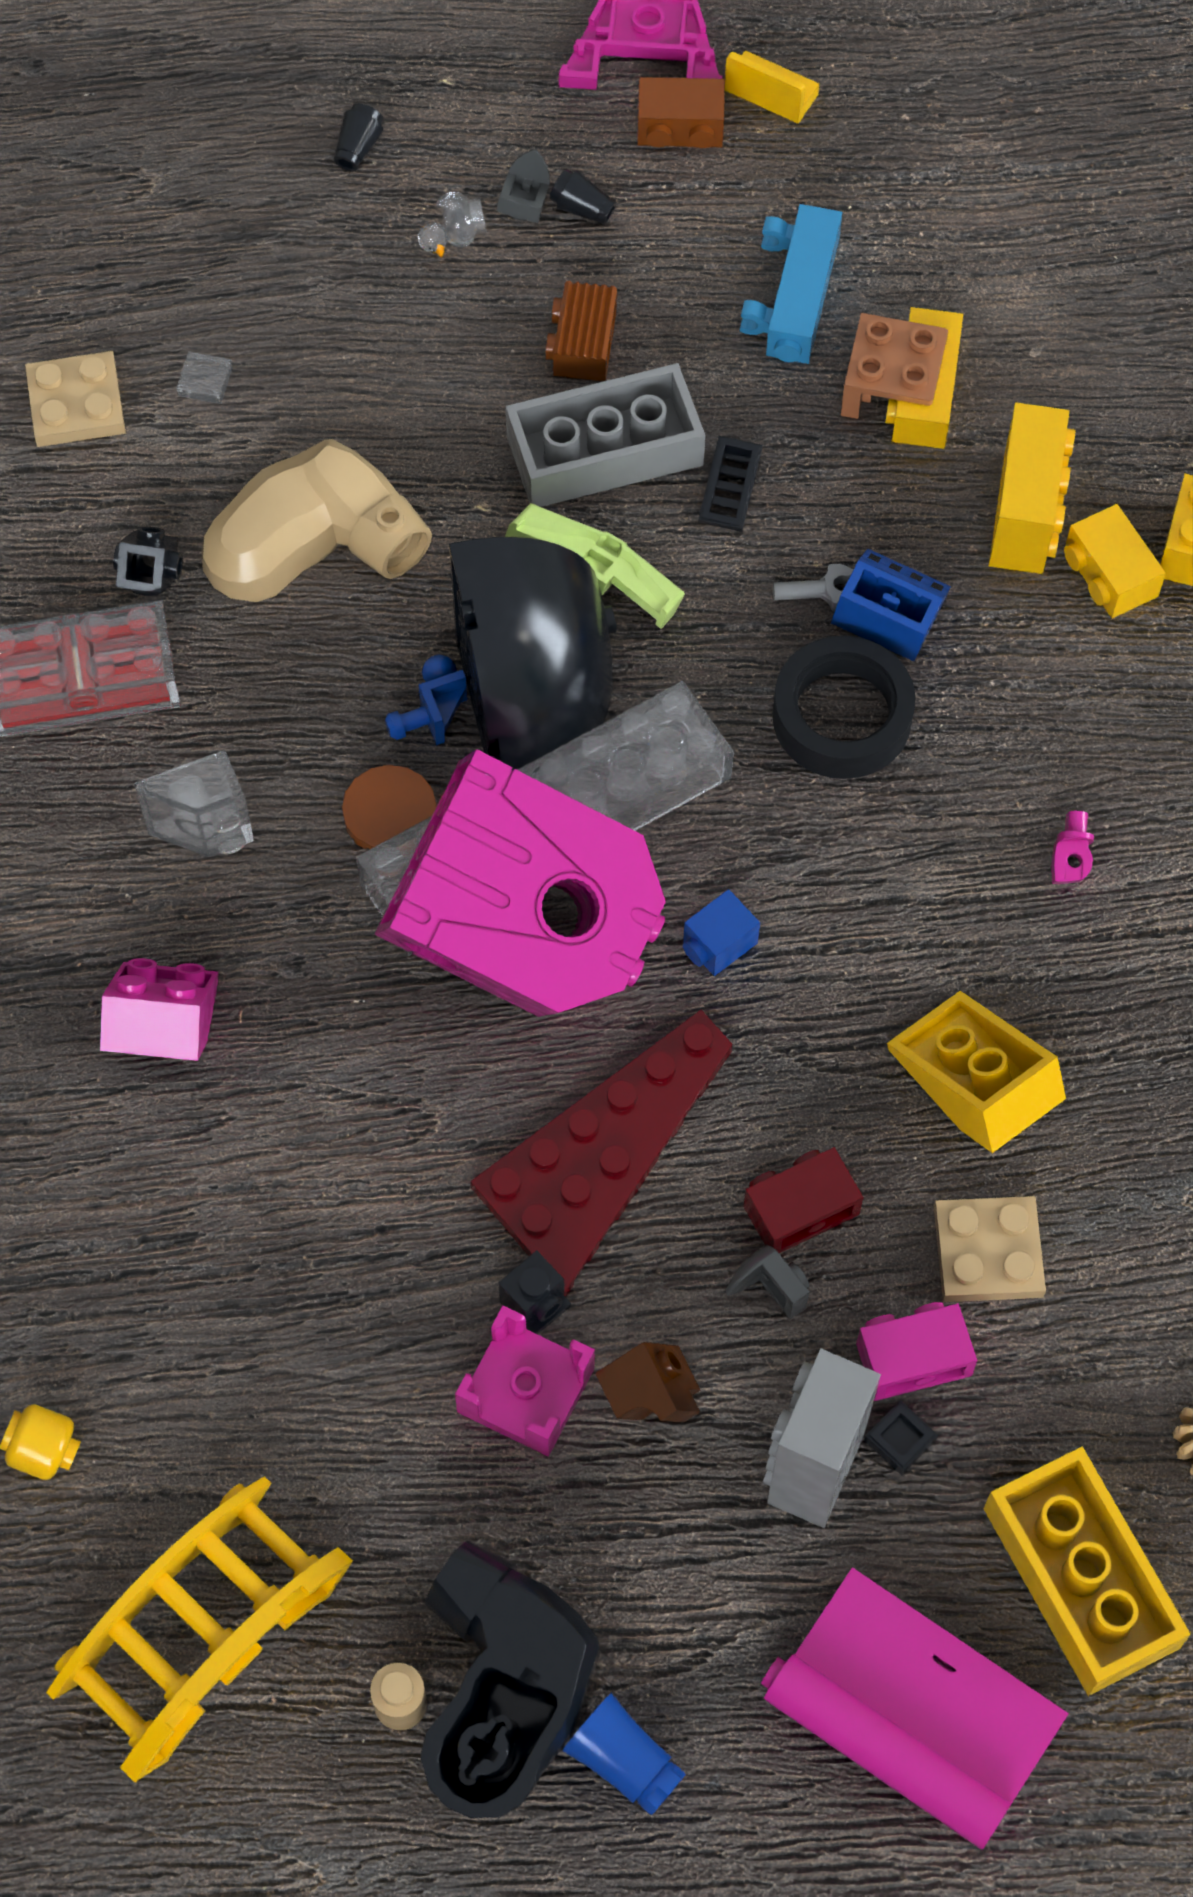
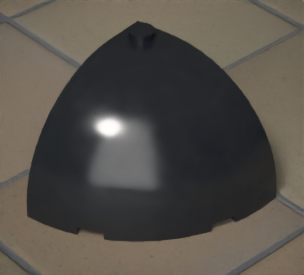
M490 537L449 543L456 645L466 677V685L483 752L513 767L512 770L516 769L546 784L568 770L584 755L600 732L608 714L613 689L612 651L609 634L616 633L613 609L611 605L604 607L598 579L590 564L580 555L566 547L544 540L521 537Z

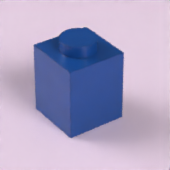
M728 889L684 922L683 949L696 966L701 967L704 965L713 976H716L758 944L760 922Z

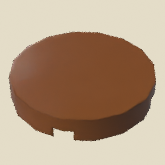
M384 765L370 768L353 780L345 791L342 813L346 831L358 846L365 850L369 848L373 851H378L379 855L394 856L408 853L417 847L437 805L433 789L422 775L407 767Z

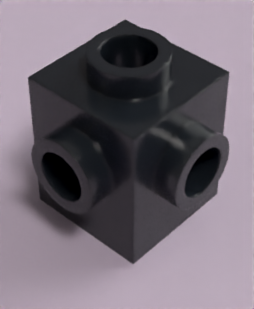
M151 526L138 527L137 531H132L116 545L113 566L117 570L116 587L131 589L133 593L144 596L162 594L174 583L175 579L178 580L181 576L183 553L177 552L178 537L166 536L165 530ZM148 556H153V557H155L154 562H152V561L148 558Z

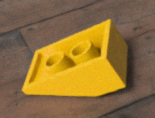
M962 991L954 994L887 1042L888 1050L952 1122L962 1132L991 1153H994L1066 1099L1058 1057Z

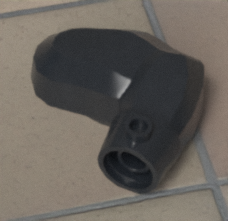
M466 1541L450 1556L435 1578L425 1603L433 1613L464 1641H470L473 1638L480 1653L466 1672L457 1695L427 1730L420 1759L429 1789L445 1807L469 1818H500L523 1804L536 1786L541 1775L573 1733L587 1689L600 1657V1644L598 1638L580 1614L548 1586L517 1572V1565L471 1541Z

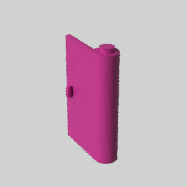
M853 1567L795 1655L792 1654L787 1662L778 1657L761 1682L768 1689L764 1700L981 1850H983L1069 1714Z

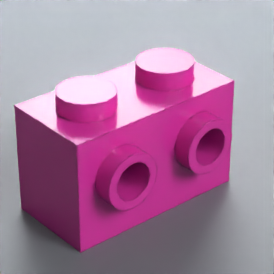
M942 1302L929 1303L917 1308L914 1311V1315L895 1319L894 1315L891 1314L875 1317L867 1321L865 1327L860 1328L856 1343L863 1367L881 1374L874 1401L971 1377L977 1363L976 1354L959 1303L944 1307Z

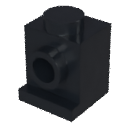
M537 1250L498 1282L500 1303L526 1317V1329L537 1335L571 1307V1302L564 1296V1278Z

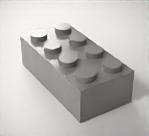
M678 363L505 406L507 440L529 503L540 507L704 466L705 432Z
M821 1348L814 1364L806 1361L803 1362L792 1389L794 1393L789 1404L791 1409L790 1411L782 1410L771 1436L773 1441L768 1452L770 1457L765 1468L767 1472L763 1480V1484L770 1486L767 1504L825 1528L863 1440L880 1380V1373Z

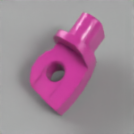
M1069 811L1066 814L1065 831L1058 834L1053 848L1051 863L1052 884L1080 882L1092 869L1093 858L1089 845L1094 842V835L1087 832V812ZM1068 857H1076L1079 861V866L1076 868L1071 867L1068 864Z

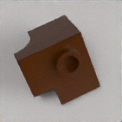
M642 1342L595 1373L617 1419L642 1420L654 1412L660 1421L685 1422L700 1413L693 1398V1395L699 1392L700 1388L680 1347L677 1345Z

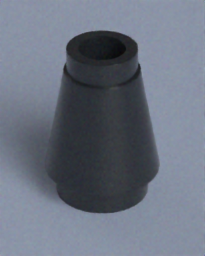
M356 103L352 105L351 110L345 111L336 154L333 159L340 168L352 172L357 171L359 164L362 163L383 133V116L376 109L365 104Z
M564 169L554 184L549 197L550 200L557 203V209L595 222L598 221L603 225L608 222L617 204L616 201L612 200L578 170L573 173L568 169Z

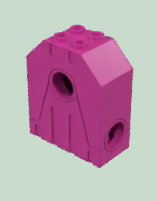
M476 749L458 761L374 935L408 952L413 951L412 954L537 1017L560 1013L621 992L625 989L626 985L632 987L644 967L645 961L640 959V955L647 941L653 943L656 940L665 922V916L660 913L666 900L644 835L516 769L512 770L513 767ZM550 887H556L568 893L577 906L578 922L576 923V928L568 937L558 935L555 931H552L543 918L542 901L544 894Z

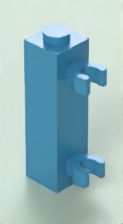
M800 204L795 225L788 224L778 217H766L762 230L764 236L761 248L772 252L786 249L788 253L774 308H767L758 301L745 300L741 312L742 322L740 326V332L748 335L768 334L766 356L775 357L784 362L809 364L839 243L842 221L841 211Z

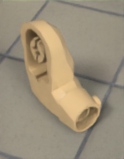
M328 439L296 456L262 469L243 487L227 507L214 519L206 532L201 550L204 574L212 586L231 599L259 602L276 596L304 570L321 562L331 554L338 545L348 546L353 555L385 578L393 579L402 576L424 556L431 543L432 532L407 499L398 494L382 472L355 450L333 439Z

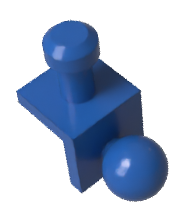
M445 655L431 656L423 665L422 676L425 682L418 684L421 707L399 714L398 711L387 714L385 725L391 738L395 740L405 738V732L428 725L436 745L445 743L444 733L460 703L467 701L465 674L463 670L457 671L453 660Z

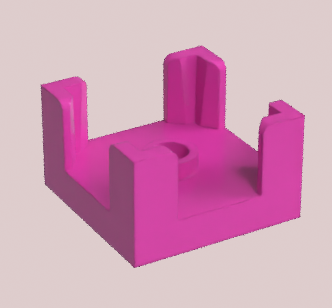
M503 1305L491 1327L492 1341L473 1376L466 1373L455 1393L457 1413L549 1457L595 1369V1349L573 1339L570 1342V1350L527 1330L526 1317Z

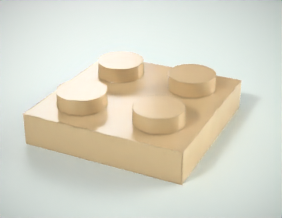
M113 351L25 364L37 447L126 434Z
M1035 1196L935 1201L934 1216L943 1302L1044 1298L1046 1286Z

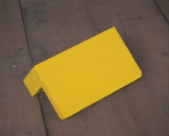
M746 50L742 55L730 52L726 58L725 91L795 123L801 121L818 96L819 83Z

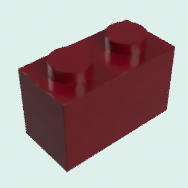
M833 1147L822 1153L819 1150L809 1151L797 1158L793 1163V1167L778 1174L775 1171H768L757 1176L749 1183V1188L745 1190L743 1207L764 1245L772 1246L778 1253H781L860 1215L863 1195L836 1148Z

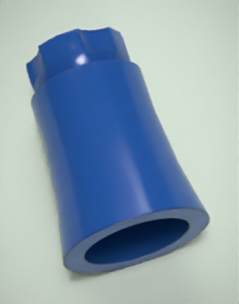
M612 1692L594 1710L562 1750L597 1773L629 1801L634 1803L637 1800V1803L651 1816L686 1775L678 1766L669 1762L672 1757L654 1742L631 1718Z

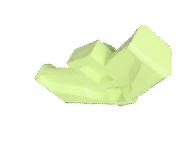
M530 503L509 524L505 537L544 540L574 551L584 558L595 571L602 595L612 584L615 585L656 619L655 625L660 629L673 617L685 595L683 590L628 547L627 543L609 532L600 531Z

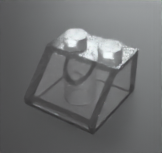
M225 750L134 783L144 823L150 836L207 857L220 853H235L246 844L254 841L246 799Z

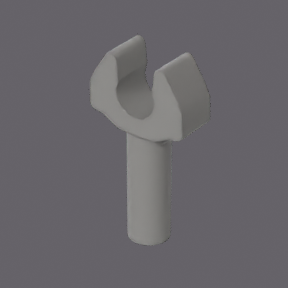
M842 564L828 565L826 575L820 580L773 582V599L776 601L821 598L835 612L842 591L835 588V585L846 584L854 569Z

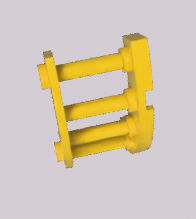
M265 1476L247 1487H244L241 1483L234 1486L223 1497L219 1507L192 1527L162 1554L107 1611L79 1646L76 1645L70 1648L55 1665L54 1669L58 1672V1675L46 1693L54 1700L79 1685L130 1737L128 1744L133 1749L120 1768L134 1783L169 1760L187 1733L206 1711L199 1702L219 1680L225 1685H229L261 1653L262 1647L257 1641L277 1623L286 1630L315 1606L329 1598L353 1562L339 1547L320 1559L315 1554L309 1557L259 1509L257 1505L272 1484ZM244 1523L295 1572L293 1579L281 1589L275 1585L269 1587L220 1538ZM201 1553L213 1562L254 1602L252 1609L255 1612L235 1631L231 1627L224 1629L173 1579ZM156 1594L209 1645L207 1651L211 1655L191 1677L188 1674L181 1676L130 1625V1622ZM114 1642L166 1692L164 1699L168 1704L154 1721L152 1719L145 1721L94 1670Z

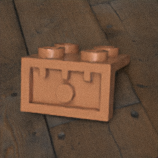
M861 313L844 383L841 416L858 419L862 402L870 403L872 395L927 406L932 405L948 330L942 327Z

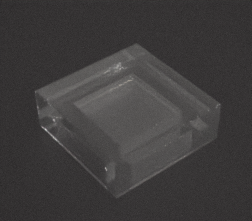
M189 351L177 385L178 396L221 404L233 369L231 359Z

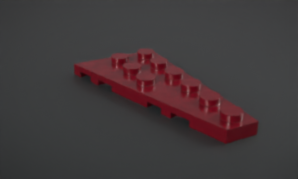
M702 1009L471 1180V1189L525 1253L530 1256L537 1250L564 1278L565 1297L573 1287L575 1279L587 1261L590 1262L598 1250L600 1242L615 1220L620 1218L659 1160V1155L671 1137L674 1138L682 1126L684 1118L699 1097L701 1098L732 1052L733 1044Z

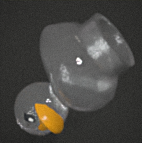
M453 191L441 196L437 200L436 206L442 210L445 226L443 227L436 222L424 224L418 232V242L425 251L437 253L439 257L443 256L444 247L447 243L456 248L469 246L474 241L475 234L487 232L480 197L468 200L464 194Z

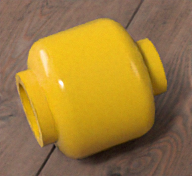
M31 1404L22 1413L14 1410L0 1443V1449L6 1451L5 1462L9 1467L42 1480H49L55 1476L59 1467L69 1471L81 1441L71 1438L74 1431L72 1419L42 1406Z

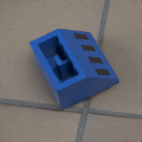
M867 549L858 560L840 595L831 624L861 638L873 641L915 662L951 586Z

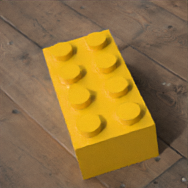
M1083 1446L990 1492L983 1509L1088 1696L1162 1659L1183 1646L1191 1634Z

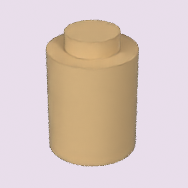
M391 1663L382 1667L373 1677L370 1686V1696L376 1716L383 1725L393 1730H407L422 1720L427 1709V1697L422 1677L416 1669L405 1663Z

